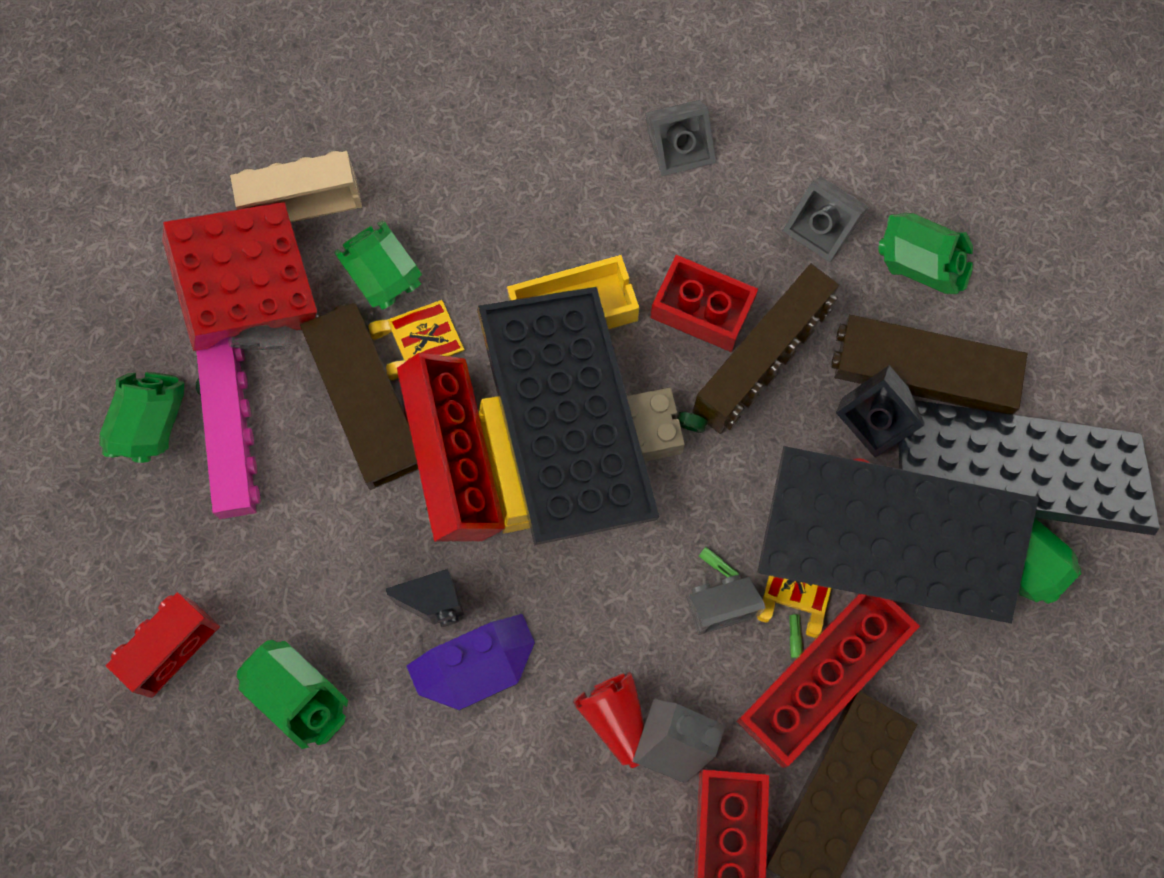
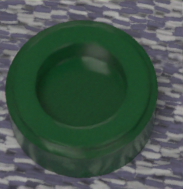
M679 412L677 416L681 428L696 433L705 432L708 422L706 419L687 412Z

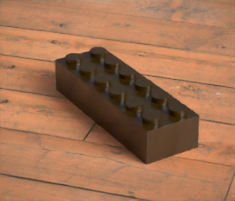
M810 263L699 391L692 413L708 421L707 424L719 434L725 428L732 430L740 420V414L743 412L744 406L749 409L760 396L759 392L763 386L768 387L778 375L777 371L781 365H787L796 354L799 344H805L814 333V327L819 321L821 323L824 322L833 310L831 307L838 299L835 293L840 284Z
M859 691L845 706L767 856L766 869L780 878H840L918 724Z

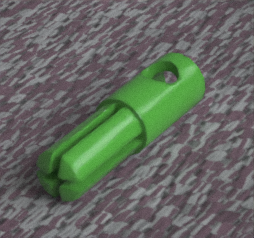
M707 547L698 556L727 578L739 575L736 570Z
M798 614L789 616L791 659L797 658L803 651L800 615Z

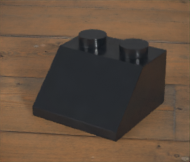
M890 365L841 398L836 414L875 458L925 424L908 386Z
M448 569L386 588L387 595L395 605L434 625L440 623L441 627L450 626L459 622L458 617L464 615L454 579Z

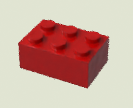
M675 255L652 304L650 318L732 352L753 306L758 288Z
M178 592L174 596L166 597L160 603L159 611L151 619L143 621L135 629V636L127 644L117 647L110 656L111 660L105 665L133 693L153 698L221 627L194 601Z

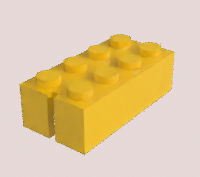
M622 255L507 286L509 301L597 287L608 329L638 321L639 305L633 287L629 284V276Z
M498 396L481 399L479 417L504 520L505 530L502 532L505 534L530 528Z

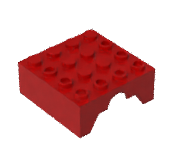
M285 202L163 222L162 242L193 351L208 349L224 338L237 336L241 331L255 326L268 325L270 328L287 326L294 330H301L300 324L315 319L317 309Z

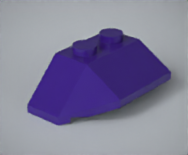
M523 614L490 622L436 646L406 666L419 696L460 711L517 685L535 642Z

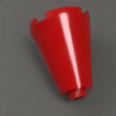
M628 672L626 676L624 673L595 685V689L590 692V696L587 697L585 692H583L574 699L573 703L621 765L629 764L630 768L639 766V764L633 762L645 723L632 673Z

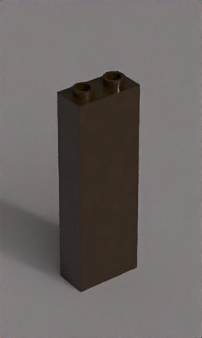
M356 302L341 304L330 313L316 315L315 319L300 324L368 488L370 490L419 470L410 427Z
M850 314L845 324L840 323L838 327L836 341L841 342L840 350L834 351L831 368L836 369L835 379L863 384L890 365L908 386L913 396L972 409L1015 414L1020 409L1028 355L1026 352Z

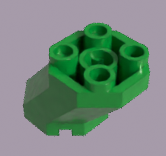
M914 213L891 214L889 216L884 238H881L879 241V254L884 256V262L892 275L906 276L944 294H958L959 291L966 290L973 271V262H967V254H973V245L967 232H955Z
M382 220L377 223L380 227L379 229L374 230L372 226H369L342 244L345 248L343 252L339 249L334 251V254L372 307L379 306L381 310L395 303V297L403 291L410 293L421 285L419 278L422 276L414 261L397 240L386 222Z
M145 372V378L136 379V373H127L117 378L116 391L100 431L99 445L102 447V454L105 457L111 458L129 457L134 462L145 463L151 461V456H158L169 449V436L184 396L185 383L183 381L178 382L179 378L174 375L156 372Z
M1034 518L1018 594L1034 602L1043 600L1049 604L1057 601L1061 594L1081 575V568L1078 565V557L1074 551Z
M265 641L237 671L236 677L239 680L238 690L301 749L310 748L307 744L313 742L317 745L326 744L345 723L346 716L342 711L343 705L347 707L348 699L286 641Z

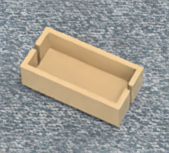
M333 151L324 156L315 158L304 157L295 162L286 164L275 163L266 168L257 170L246 169L238 174L230 175L237 210L285 202L290 222L362 208L356 175L347 151Z

